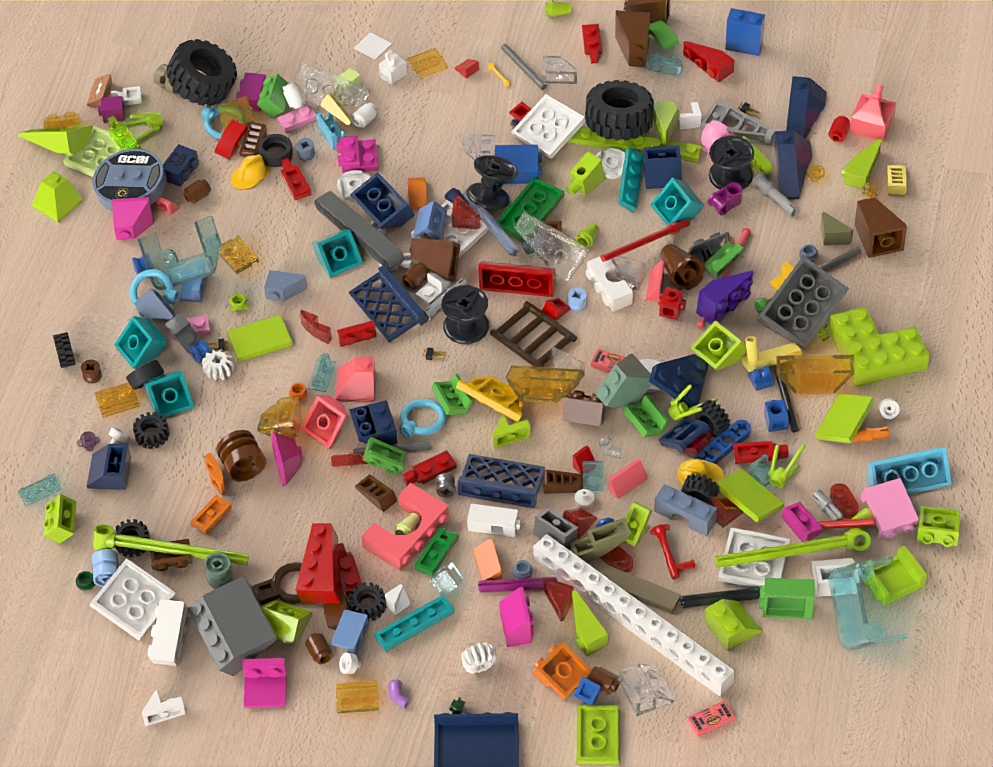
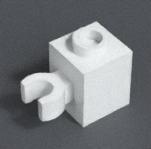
M389 50L385 53L386 59L379 63V75L382 80L392 85L407 75V67L403 59L395 53L392 54V50Z

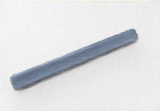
M465 190L463 196L508 254L513 257L517 256L519 252L518 247L486 208L470 201Z

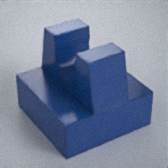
M768 366L749 372V378L756 391L774 386V380Z
M582 677L574 696L590 705H594L603 686Z

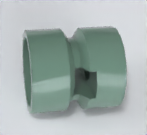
M213 553L206 558L204 567L209 586L217 589L233 581L231 562L226 554Z

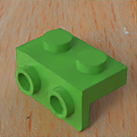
M454 374L451 381L434 382L431 387L446 415L467 414L473 402L470 395L456 388L458 381L461 380L458 374Z
M649 395L644 396L641 403L627 405L623 410L644 438L662 435L669 422Z
M371 437L367 442L362 460L368 462L371 466L385 469L390 474L398 475L405 467L403 461L406 452Z

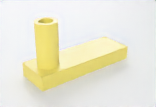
M750 336L745 339L747 356L742 357L741 360L746 370L752 372L765 366L769 367L802 357V351L793 342L758 353L757 338Z

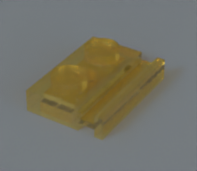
M75 111L66 112L62 116L49 114L44 118V129L80 125V113L75 114Z
M239 235L234 240L230 239L216 247L217 253L236 274L251 267L253 263L259 262L258 256Z
M129 382L94 392L103 418L140 407L135 391Z
M377 680L336 683L337 714L379 711Z

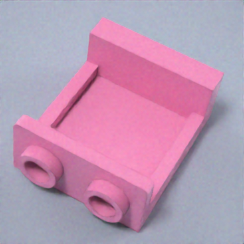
M901 478L866 488L860 496L863 504H868L873 518L876 519L879 539L884 537L889 539L896 536L897 533H909L915 529L919 519Z

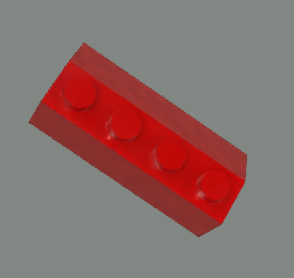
M481 261L478 264L479 289L553 297L556 283V268Z

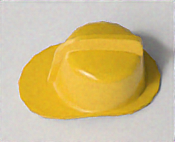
M260 154L257 156H247L242 160L241 166L232 173L230 178L231 184L237 189H250L269 175L270 167L265 165Z
M700 459L684 461L680 465L677 474L678 480L682 485L687 476H691V474H695V476L700 474L701 477L705 475L707 479H713L712 482H717L724 478L723 471L718 465Z

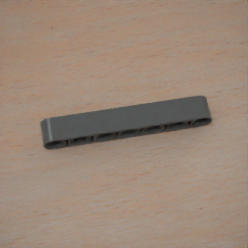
M328 191L314 200L317 210L340 230L350 229L355 243L379 264H384L390 270L404 261V255L397 246L332 191Z

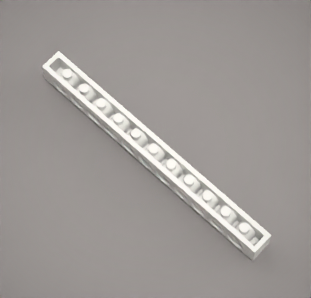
M548 534L533 546L534 560L718 696L721 697L734 683V670Z

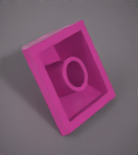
M149 197L112 199L116 240L135 239L153 225L154 221Z
M273 432L270 433L273 453L283 487L289 483L301 467L300 458L303 457L301 446L297 447L295 439Z

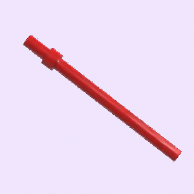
M685 219L678 223H671L667 228L601 255V261L606 262L669 234L674 235L680 232L681 229L690 226V221Z

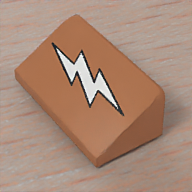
M111 74L95 79L87 106L98 107L101 105V98L108 97L112 85Z

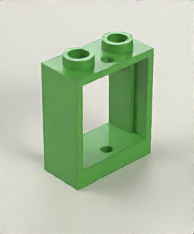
M765 578L764 586H760L759 609H763V617L812 619L815 580ZM770 597H787V598H770Z

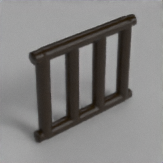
M528 301L523 304L522 309L497 330L492 329L490 331L491 336L540 371L544 368V364L571 341L575 342L578 339L571 331ZM531 312L537 316L510 340L502 335L527 313ZM543 321L551 326L524 350L516 345ZM557 331L565 336L538 360L530 355Z

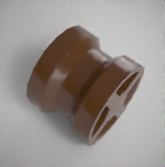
M90 359L82 363L81 371L84 381L91 384L98 382L102 377L98 361Z

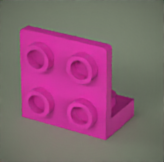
M284 658L243 659L242 667L245 677L244 708L284 707L286 705V665Z

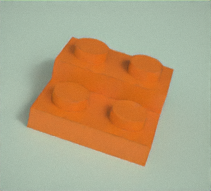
M563 641L559 646L554 644L547 651L549 656L545 660L541 657L533 665L535 670L532 674L546 688L550 686L564 700L579 685L582 677L586 678L590 674L591 669Z

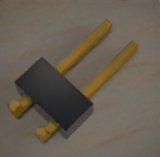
M741 102V108L738 106V109L745 114L749 113L757 117L756 114L749 112V109L760 113V111L751 108L750 104L746 102L744 104Z
M218 339V342L206 343L207 345L218 344V347H209L210 349H222V351H225V348H228V345L225 346L228 340L225 341L224 339Z
M427 347V350L424 349L426 355L423 353V357H426V360H432V358L445 359L444 356H433V353L446 354V352L434 351L433 348Z

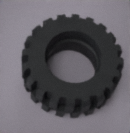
M191 39L182 42L176 48L167 65L166 74L169 84L174 87L173 89L176 93L181 94L183 99L186 98L190 100L189 102L193 104L198 103L201 106L205 104L212 106L221 103L227 98L236 81L237 70L235 62H232V57L227 55L224 49H220L215 43L211 44L207 40L195 39L193 41Z
M614 80L611 82L605 81L603 84L599 83L586 96V124L593 133L596 132L598 136H604L605 139L610 140L611 138L615 139V141H620V139L626 141L630 140V138L636 139L640 135H644L651 128L654 99L645 87L639 86L635 82Z

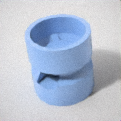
M103 549L96 551L92 555L93 580L97 586L104 587L118 569V554L113 550Z

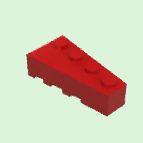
M312 523L295 589L302 604H341L338 578V536L331 523Z

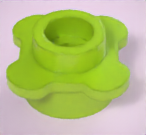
M240 293L230 297L231 311L237 312L242 309H248L247 297Z

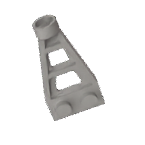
M718 101L714 102L700 124V129L704 130L711 121H719L724 124L727 117L731 116L737 119L739 123L734 128L727 127L726 130L729 133L733 131L736 136H745L747 139L761 140L768 144H772L775 139V130L769 129L766 125L733 106ZM745 123L755 127L753 132L741 129Z

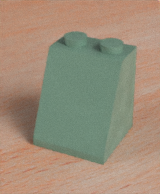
M629 354L615 364L595 394L605 406L626 407L627 405L638 404L652 385L649 382L651 373L634 354Z

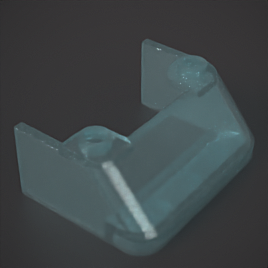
M213 216L194 222L204 253L178 261L177 255L172 249H161L156 233L137 239L147 270L156 269L164 272L171 279L173 287L213 275L216 271L222 247ZM150 277L153 286L157 290L166 289L164 282L160 278Z
M893 556L846 565L834 569L829 574L828 581L837 629L843 648L855 650L899 643L908 639V634L887 637L886 629L881 623H868L860 583L867 582L873 578L875 573L874 567L889 565L893 561Z

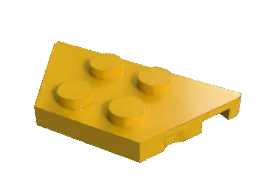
M493 376L472 378L469 383H465L463 380L458 381L456 388L476 398L479 402L492 407L496 412H500L516 422H520L523 393Z

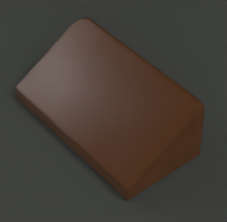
M343 587L339 590L341 604H322L327 626L335 631L343 611L349 610L345 588Z

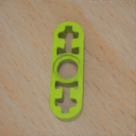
M750 142L754 149V158L750 165L758 173H764L765 176L773 172L771 163Z

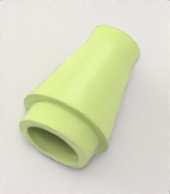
M411 513L395 526L394 534L407 535L414 532L420 517L416 513Z

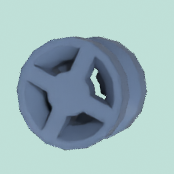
M309 138L298 140L296 143L298 158L303 161L311 160L315 156L313 141Z

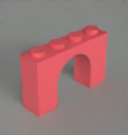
M412 483L398 496L399 507L410 514L416 513L420 517L421 524L418 529L407 535H395L373 523L361 536L363 548L400 571L405 565L411 563L413 556L424 548L429 538H433L438 528L446 524L449 519L447 504Z

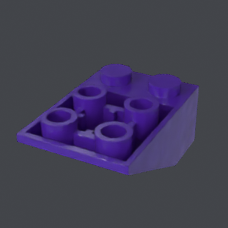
M748 271L709 282L699 291L696 314L701 318L704 317L705 321L710 325L714 321L721 322L729 311H734L742 300H747L751 295L750 290L753 284L754 272Z

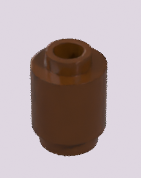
M205 179L197 180L184 188V198L187 202L195 204L209 195L211 187Z
M423 263L415 264L402 276L403 284L409 289H416L428 278L429 269Z
M313 633L308 636L305 646L313 660L320 665L330 661L332 650L323 634Z
M595 666L588 676L589 680L603 686L601 690L607 694L612 693V691L616 692L620 685L619 676L603 667L598 668Z

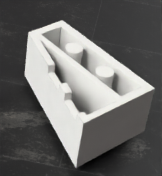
M160 599L159 605L156 606L155 617H157L156 625L152 626L151 631L153 642L148 648V657H150L153 664L178 666L183 647V633L187 632L185 620L186 617H191L185 602Z

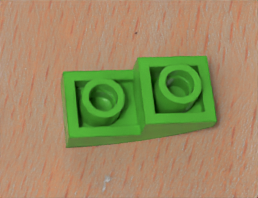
M662 20L650 24V34L655 37V42L663 49H670L674 45L679 44L673 31Z

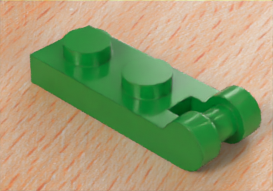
M440 526L415 563V569L433 577L452 546L457 543L460 534L455 531L450 532L446 527Z

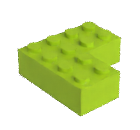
M867 307L830 315L829 331L855 387L928 368L930 355L916 326L879 335Z

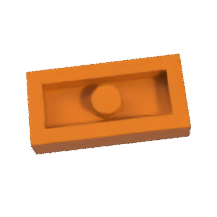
M215 495L191 520V526L207 535L232 509L231 504Z

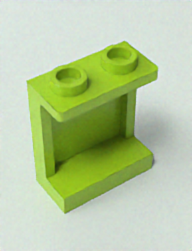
M904 545L898 548L897 556L872 568L865 565L863 567L862 580L865 585H869L873 590L875 598L886 606L925 587L927 574Z

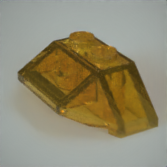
M854 355L776 356L777 376L796 395L835 394L854 375Z
M511 365L506 381L519 401L557 403L579 385L584 371L583 369Z
M300 396L280 398L277 404L269 407L261 414L257 427L258 432L271 436L270 433L275 432L293 439L299 437L302 425Z

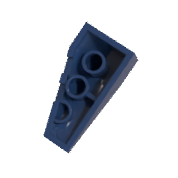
M792 76L786 131H795L805 139L810 133L814 122L817 121L820 112L825 108L827 94L811 78Z
M775 131L774 147L780 192L788 199H799L812 159L811 143L795 131Z

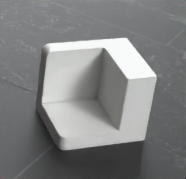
M698 102L691 103L690 113L680 114V118H677L680 130L700 127L701 111Z

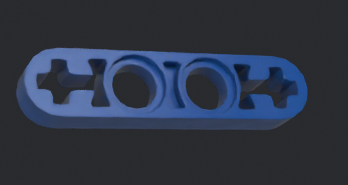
M746 420L736 421L702 449L699 454H696L693 459L717 464L733 451V444L742 443L750 436V423ZM725 438H731L734 440V442L727 444L723 440ZM712 449H718L720 451V454L713 455L710 453V451Z

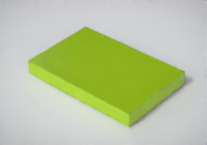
M281 314L227 330V335L238 362L293 346Z
M838 394L815 434L817 440L852 443L875 402L873 397Z
M742 468L716 482V486H719V492L755 522L765 519L781 510L784 506V503Z
M577 705L576 764L619 765V706Z

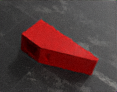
M689 41L683 42V55L717 82L734 73L735 60L724 51Z

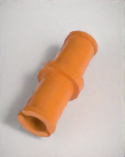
M888 426L879 428L866 427V429L858 430L852 442H872V440L889 439Z

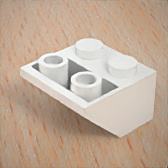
M852 558L815 560L811 562L817 597L858 594L859 576L857 564Z

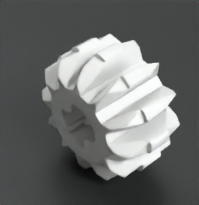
M220 349L216 352L213 350L212 353H206V358H203V372L207 374L209 379L214 378L216 381L218 378H221L224 381L225 376L230 377L231 372L234 371V359L228 351L223 352Z
M487 642L472 645L461 653L463 667L466 669V672L471 674L486 671L497 663L495 649L492 647V644Z

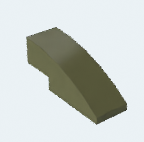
M622 518L588 530L589 536L570 542V545L575 555L589 563L624 542L631 535V531L626 519Z

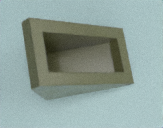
M823 212L820 225L823 244H850L852 242L853 229Z

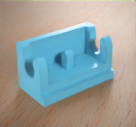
M327 111L328 115L326 118H323L321 112L316 114L317 127L333 150L337 149L336 142H340V137L347 136L339 128L329 111Z

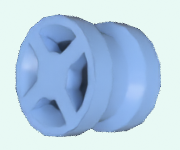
M576 287L568 292V306L571 310L582 311L587 305L586 291Z

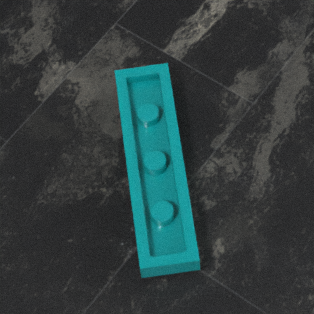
M628 147L625 150L618 205L633 212L637 209L643 154L632 147Z
M441 595L376 632L374 638L386 653L454 614V608L444 595Z

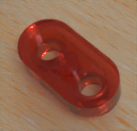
M842 483L834 484L830 488V499L835 502V506L843 513L845 519H852L858 514V502L848 486Z
M619 545L600 557L609 566L629 573L633 569L634 561L632 556Z

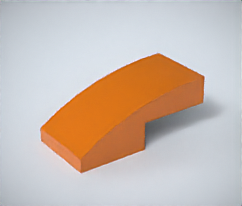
M209 452L204 456L206 468L210 471V482L223 496L226 493L222 471L214 456Z

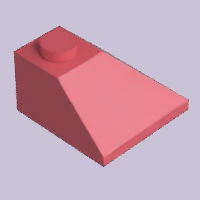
M355 357L337 369V401H374L376 375L374 357Z
M317 395L301 429L331 449L348 416L346 409L342 403L330 395Z

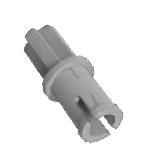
M819 489L813 493L814 495L811 498L821 507L823 513H827L833 521L844 519L843 513L835 506V502L830 500L822 490Z

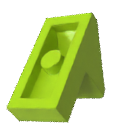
M502 415L492 434L494 449L530 437V424L528 420L509 425L505 416Z
M636 501L632 503L626 517L631 535L625 542L634 547L638 545L650 528V525L647 523L653 511L652 509Z

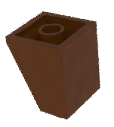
M616 10L615 38L628 65L646 67L650 41L651 13Z
M876 198L857 201L855 227L868 258L904 251L906 224Z

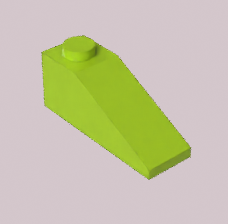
M674 101L654 103L653 120L663 146H667L677 127V118H680L679 107L675 106Z
M881 139L876 140L853 157L848 166H844L842 176L845 177V185L865 190L881 152Z
M572 591L576 635L575 644L580 651L583 650L588 656L608 645V633L577 591Z

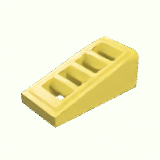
M329 92L322 101L321 106L346 125H350L353 122L352 118L334 95Z
M887 165V195H906L907 179L905 166Z

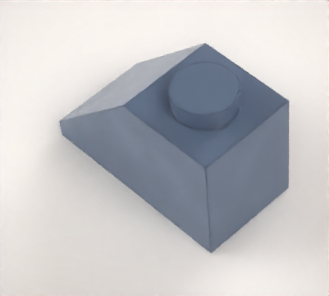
M269 270L264 286L266 299L286 301L307 289L306 275Z
M149 289L134 303L137 307L136 311L142 317L171 320L177 315L156 289Z

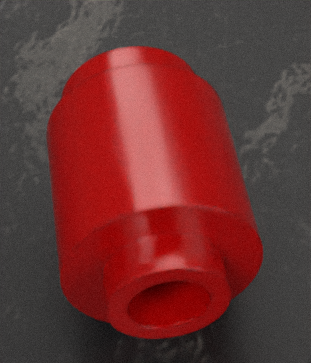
M845 116L835 118L828 132L830 139L834 142H843L850 129V120Z

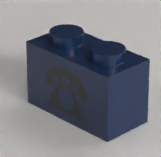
M180 144L177 145L163 163L168 183L181 187L189 179L192 171L199 165L196 150Z

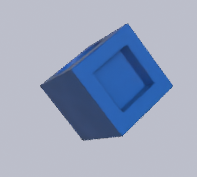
M784 399L765 402L764 416L768 432L787 430L789 417Z

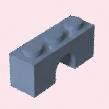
M666 484L662 486L655 497L654 512L671 520L675 514H680L688 520L690 529L705 536L708 535L716 523L717 508Z

